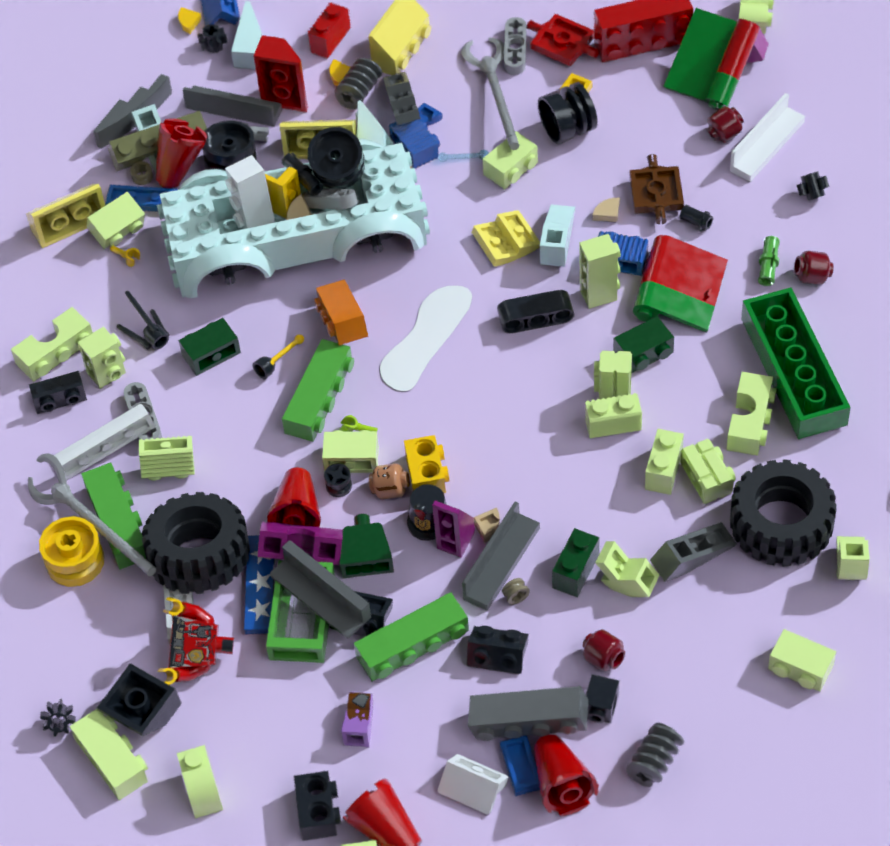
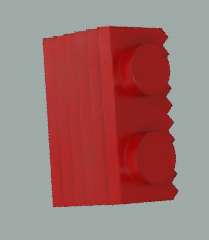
M328 3L326 9H323L324 12H321L317 21L314 22L315 24L307 31L311 53L324 58L331 56L351 28L349 9L334 3Z

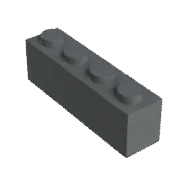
M581 686L470 695L468 727L476 739L490 741L499 737L516 739L524 735L546 736L550 733L574 734L577 731H587L588 698Z

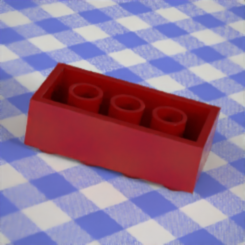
M634 0L595 9L594 44L600 50L599 56L602 63L681 45L693 16L694 8L690 0Z

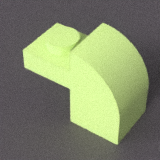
M837 536V579L867 580L870 561L868 540H865V537Z
M615 541L605 542L595 562L604 573L601 581L610 589L630 597H650L660 576L646 558H628Z
M205 745L177 753L195 819L222 811L223 807Z

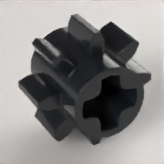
M215 24L203 27V34H198L201 49H206L209 53H217L223 50V44L228 43L224 28H219Z
M818 171L801 176L802 183L796 185L799 195H806L807 200L824 196V189L830 187L827 177H820Z
M62 699L54 704L48 701V712L42 711L40 713V719L46 720L43 723V730L50 729L55 737L63 731L68 734V724L76 722V717L70 715L73 712V705L66 706L63 704Z

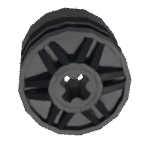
M579 82L572 83L569 87L561 88L560 94L554 91L539 97L537 101L543 127L550 139L556 144L573 139L575 132L578 135H582L586 131L596 129L598 125L593 101L588 91Z

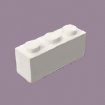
M251 155L225 168L228 178L225 180V183L232 195L229 197V201L236 213L233 215L237 226L247 229L274 223L275 219L265 172L255 158Z

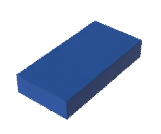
M527 735L499 742L515 797L539 791L537 765Z

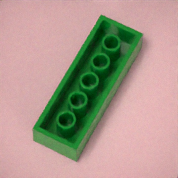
M792 287L743 300L741 320L767 375L773 377V388H777L776 394L797 438L802 439L848 426L851 407Z

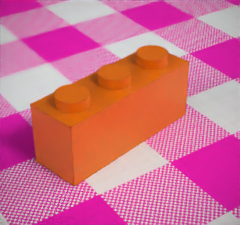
M345 279L316 288L318 297L314 298L317 312L321 314L323 324L327 326L330 337H335L338 345L368 337L364 315Z

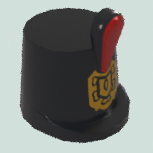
M421 485L414 489L410 496L407 526L409 532L419 540L429 541L436 539L432 504L434 501H438L447 505L443 491L435 485Z

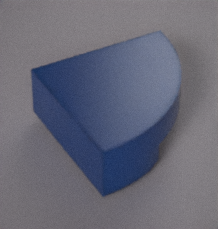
M426 103L418 107L420 118L424 119L427 125L435 124L443 119L442 112Z

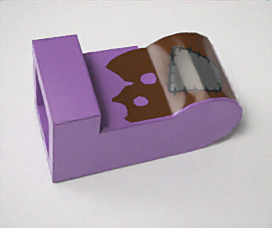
M349 692L345 720L342 725V737L345 746H370L373 693ZM351 735H358L363 737L353 738Z

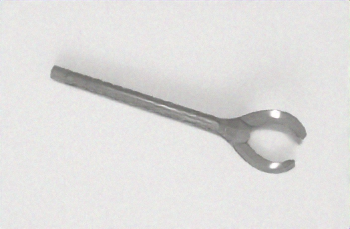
M488 37V40L496 45L497 51L494 58L486 55L480 61L470 52V47L473 45V40L463 46L462 56L466 61L479 67L481 71L487 74L510 149L517 150L519 143L495 72L498 64L504 57V43L499 39Z
M49 453L40 455L36 461L49 463L55 470L59 483L52 486V494H43L34 487L32 477H28V489L32 498L44 505L67 504L81 518L93 524L96 531L109 540L111 544L134 562L148 576L154 575L156 572L155 566L144 559L141 554L73 496L69 485H67L66 476L59 460Z

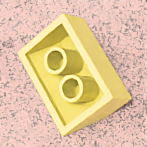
M394 0L368 35L371 60L380 66L383 73L394 75L400 73L402 69L404 70L408 65L409 59L418 52L420 44L431 33L429 14L416 0Z
M356 120L285 121L280 123L279 126L284 156L288 153H294L298 159H308V146L312 138L321 130L329 127H342L350 130L355 136L357 130Z
M91 184L26 213L30 229L41 248H45L87 229V217L105 206L101 187L99 184Z

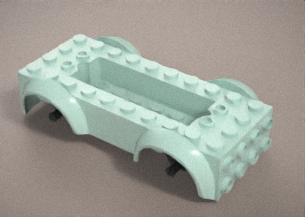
M359 139L365 156V170L362 177L353 186L346 188L355 190L358 200L355 206L343 210L309 208L312 215L290 220L273 213L274 223L247 229L239 228L234 221L233 215L236 213L229 201V197L232 195L225 183V180L228 179L226 171L211 169L193 174L182 183L178 190L161 193L162 204L157 205L160 219H165V221H161L163 236H169V238L164 239L167 254L172 253V255L168 256L170 270H176V273H172L174 287H180L182 297L195 298L198 297V284L207 274L211 276L222 274L225 278V283L230 285L229 277L231 278V283L234 284L236 281L234 277L235 271L244 270L247 265L259 269L265 275V278L272 276L275 270L334 258L337 261L343 262L346 260L349 249L355 244H372L373 252L378 253V246L380 253L383 251L382 240L391 238L394 233L402 234L410 239L413 250L421 249L424 245H427L426 235L430 234L427 219L424 220V217L428 216L425 201L420 202L423 199L420 185H415L417 183L415 168L410 169V166H412L410 152L404 151L402 143L382 146L374 141ZM309 162L303 163L304 165H308L311 168ZM287 168L265 171V174L278 179ZM300 184V190L302 194L307 190L304 188L302 184Z

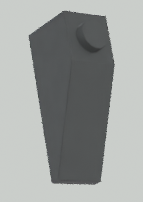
M720 522L666 541L650 561L664 582L689 573L735 547L737 543L724 524Z

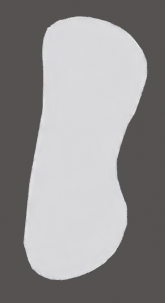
M463 286L442 287L432 292L422 302L413 330L383 358L380 364L381 377L388 386L398 391H409L416 385L431 358L452 334L469 310L472 294L468 288Z

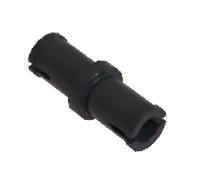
M288 153L283 157V166L286 168L292 167L297 170L299 183L304 186L311 196L317 195L322 191L323 184L312 174V170L308 165H304L294 153Z

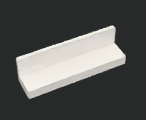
M785 93L732 151L730 172L751 182L803 125L805 116L788 107V94Z
M139 404L54 456L61 463L67 481L156 426L145 407Z

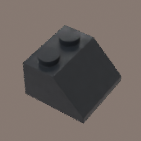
M130 663L98 705L97 710L136 733L145 736L166 726L182 702L175 688Z

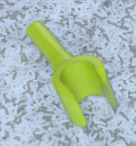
M347 415L340 422L343 425L339 429L343 432L378 430L376 427L358 423L357 419L352 415Z

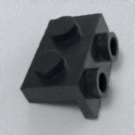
M486 625L474 626L468 640L466 665L474 668L521 674L529 634L521 633L514 629L506 631L493 629Z

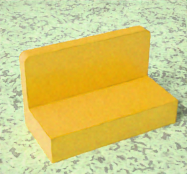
M288 167L278 179L265 174L273 213L287 219V211L290 204L296 197L301 195L298 172L292 167Z

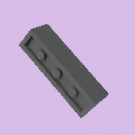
M194 85L192 88L184 87L182 90L186 109L273 127H275L282 112V104L278 102Z
M515 501L462 582L463 600L486 611L494 602L540 529L539 522L520 514L518 502Z
M290 540L282 547L284 560L270 572V576L345 638H350L371 618L369 603Z

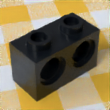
M328 771L295 775L294 784L302 840L307 841L337 836L336 825L341 824L339 807H334L333 799L338 798L336 780L330 781ZM314 790H323V792L318 795L311 794V792ZM317 816H326L323 821H314Z

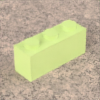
M609 234L579 242L580 292L589 309L616 301L617 290L620 289L618 258L621 257L618 244L612 242Z
M96 709L70 726L75 741L119 801L148 782L145 771L148 769L146 763L140 755L136 757L130 751L133 749L130 741L124 734L119 736L116 732L118 727L112 718L107 715L104 716L102 712Z

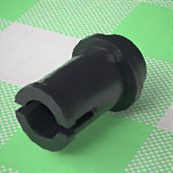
M685 205L681 210L680 219L698 226L699 230H708L713 223V216L708 211L702 212L690 207V205Z

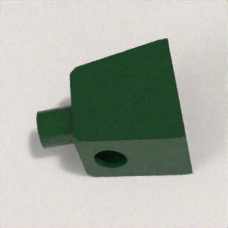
M367 514L356 515L354 517V525L343 528L340 555L343 579L394 572L392 554L383 526L379 522L370 523V516Z

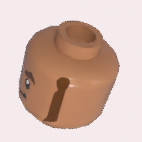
M399 464L376 466L373 473L369 475L371 493L376 494L382 500L400 498L405 494L406 487L410 486L409 473L404 471Z

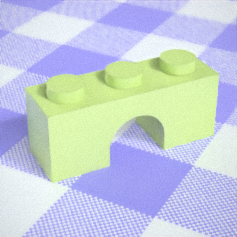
M73 307L52 320L57 336L52 341L40 342L30 335L11 348L16 365L33 382L41 376H45L61 362L68 360L70 356L80 350L77 342L93 333L90 323Z
M741 372L736 408L745 409L751 413L748 415L732 414L727 437L728 451L758 456L760 445H766L768 430H764V425H770L772 409H768L769 403L774 404L777 388L772 387L773 377Z

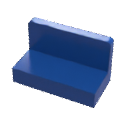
M201 0L205 26L215 24L220 18L234 25L240 20L237 0Z

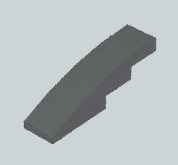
M406 72L383 77L397 125L421 119Z
M160 74L149 89L140 86L128 102L119 99L93 131L97 147L102 149L109 145V141L121 138L136 128L132 116L133 111L153 104L158 109L172 94L169 77Z

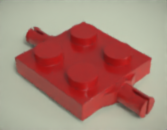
M556 13L549 21L542 25L533 20H529L526 28L537 33L536 37L530 42L531 50L570 67L582 54H587L595 59L599 55L600 50L589 45L594 39V30Z

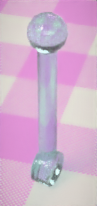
M481 150L479 153L446 154L442 152L438 155V159L441 162L447 159L480 158L483 160L489 152L487 150Z

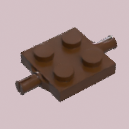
M650 154L647 156L648 167L629 170L634 214L655 213L656 223L660 225V220L662 224H665L667 221L666 211L682 210L684 199L679 166H658L657 155L653 154L652 161Z

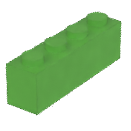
M321 339L282 417L285 434L314 442L317 434L323 431L325 417L328 412H332L335 397L344 387V378L347 372L350 373L354 366V358H352L350 346L338 345L336 342Z
M110 462L81 473L97 517L146 559L142 542L143 537L139 529L143 524L138 511L132 512L130 508L134 503L129 490L124 492L121 487L125 485L121 471L115 472ZM107 540L119 570L134 565V562Z
M450 592L354 642L356 658L372 682L378 678H385L395 669L403 665L412 664L418 657L428 652H435L448 641L461 638L469 631L468 616Z

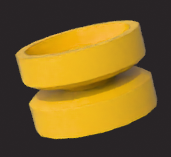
M75 516L60 518L46 527L39 539V551L44 560L46 570L50 578L60 585L68 587L82 586L92 581L103 568L104 551L100 544L98 533L94 525L84 518Z

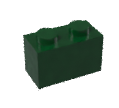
M656 316L614 337L613 351L615 353L618 351H628L632 354L631 373L637 370L645 369L648 365L660 359H666L674 353V336L660 318Z
M224 318L211 322L207 326L178 340L181 354L196 376L241 353L238 337Z
M576 528L573 529L552 570L553 589L578 598L599 556L600 537Z

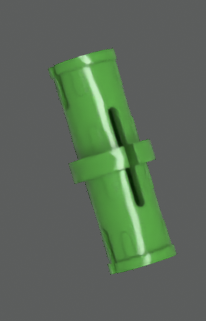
M775 236L765 237L763 253L759 257L761 267L758 282L763 286H771L775 282V270L779 265L778 248L780 244L779 238Z

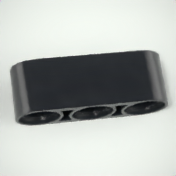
M554 290L507 299L497 306L501 326L505 333H517L564 324L571 321L575 315L566 290Z

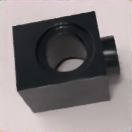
M591 675L586 693L588 698L587 718L596 723L612 722L619 697L620 680Z

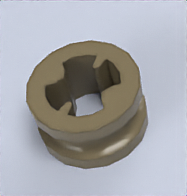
M139 161L131 166L130 173L135 184L146 185L152 181V167L148 162Z
M522 578L513 579L502 588V594L507 597V601L511 605L522 602L530 593L529 588L524 586L525 582Z

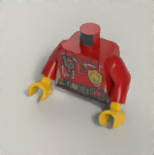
M172 597L166 598V600L173 602L171 610L163 609L164 613L173 616L168 668H160L157 671L167 674V679L164 681L166 684L170 685L174 682L194 680L207 673L211 665L216 664L217 653L233 654L234 637L218 636L219 625L215 624L214 617L199 605L181 602Z

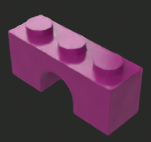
M262 521L257 557L284 560L282 547L290 540L317 562H330L333 565H340L343 530Z

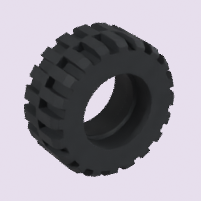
M783 459V462H776V460L767 461V465L764 466L760 463L752 467V472L746 471L741 476V481L736 483L732 494L730 528L733 530L732 535L735 541L740 542V548L745 553L750 551L752 558L758 561L761 559L766 560V564L774 566L775 563H782V566H791L793 562H796L797 565L805 563L807 557L814 559L820 554V550H824L827 547L834 530L837 508L835 503L836 496L834 491L830 489V483L826 478H820V473L814 468L809 470L806 468L807 465L801 462L794 464L791 463V460ZM785 501L800 507L807 517L794 524H777L766 519L758 510L768 503Z
M196 492L195 495L185 493L181 494V497L177 499L174 497L166 501L165 505L160 504L154 510V514H150L142 530V542L146 560L156 567V572L152 576H154L159 584L165 585L167 589L174 592L177 589L182 594H189V592L204 594L206 590H218L219 586L223 584L226 586L231 583L233 577H237L243 571V567H245L249 559L250 545L244 516L235 504H232L230 500L224 497L220 499V496L210 493V495H205L204 492ZM196 538L213 539L211 542L199 547H180L181 544Z

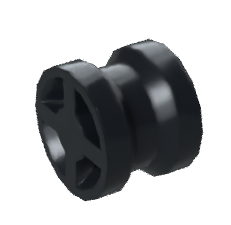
M337 463L332 464L325 470L326 490L333 497H343L351 491V474L347 466Z

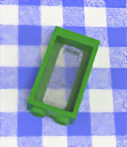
M318 562L335 576L333 563ZM275 581L266 643L269 660L324 663L329 624Z

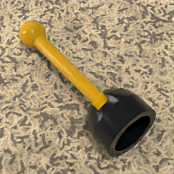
M301 334L296 335L294 341L272 358L263 356L257 359L252 364L256 374L262 379H267L275 371L274 362L297 344H302L304 336Z

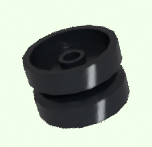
M234 120L221 121L205 130L207 140L203 146L206 170L219 169L226 171L225 168L251 155L257 161L254 132L243 122Z
M329 127L319 131L312 138L308 146V161L314 176L323 186L331 189H346L353 186L362 177L365 170V156L358 137L350 130L342 127Z

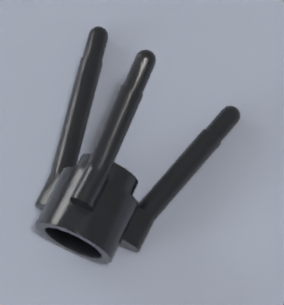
M126 291L125 295L147 324L143 330L144 338L121 324H118L117 328L140 342L147 350L151 347L155 350L161 349L168 343L170 334L165 330L154 309H151L150 313L155 323L150 320L132 294Z

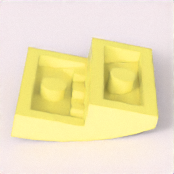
M519 210L497 214L494 222L474 225L471 232L494 267L517 260L540 248L539 239Z

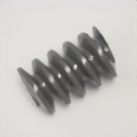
M367 58L355 60L353 66L350 67L335 89V96L338 102L348 109H358V101H364L369 91L372 90L373 85L381 77L382 69L380 66Z
M655 723L649 728L648 735L643 738L642 744L637 748V753L633 755L632 761L627 765V774L644 787L653 786L652 781L661 782L663 778L660 773L668 771L666 764L673 762L671 755L678 754L679 749L677 746H682L684 739L671 727L663 723Z

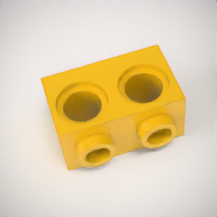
M435 435L404 440L405 456L413 491L421 485L429 484L439 487L443 493H446L445 482H450L447 466L442 467L441 460H445L442 444L437 445Z

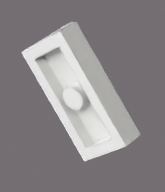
M456 754L446 763L438 793L488 815L492 812L498 792L506 787L509 776Z

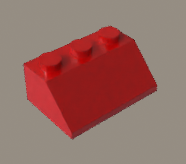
M262 35L253 55L260 99L281 103L283 109L307 112L308 105L301 59L284 38Z

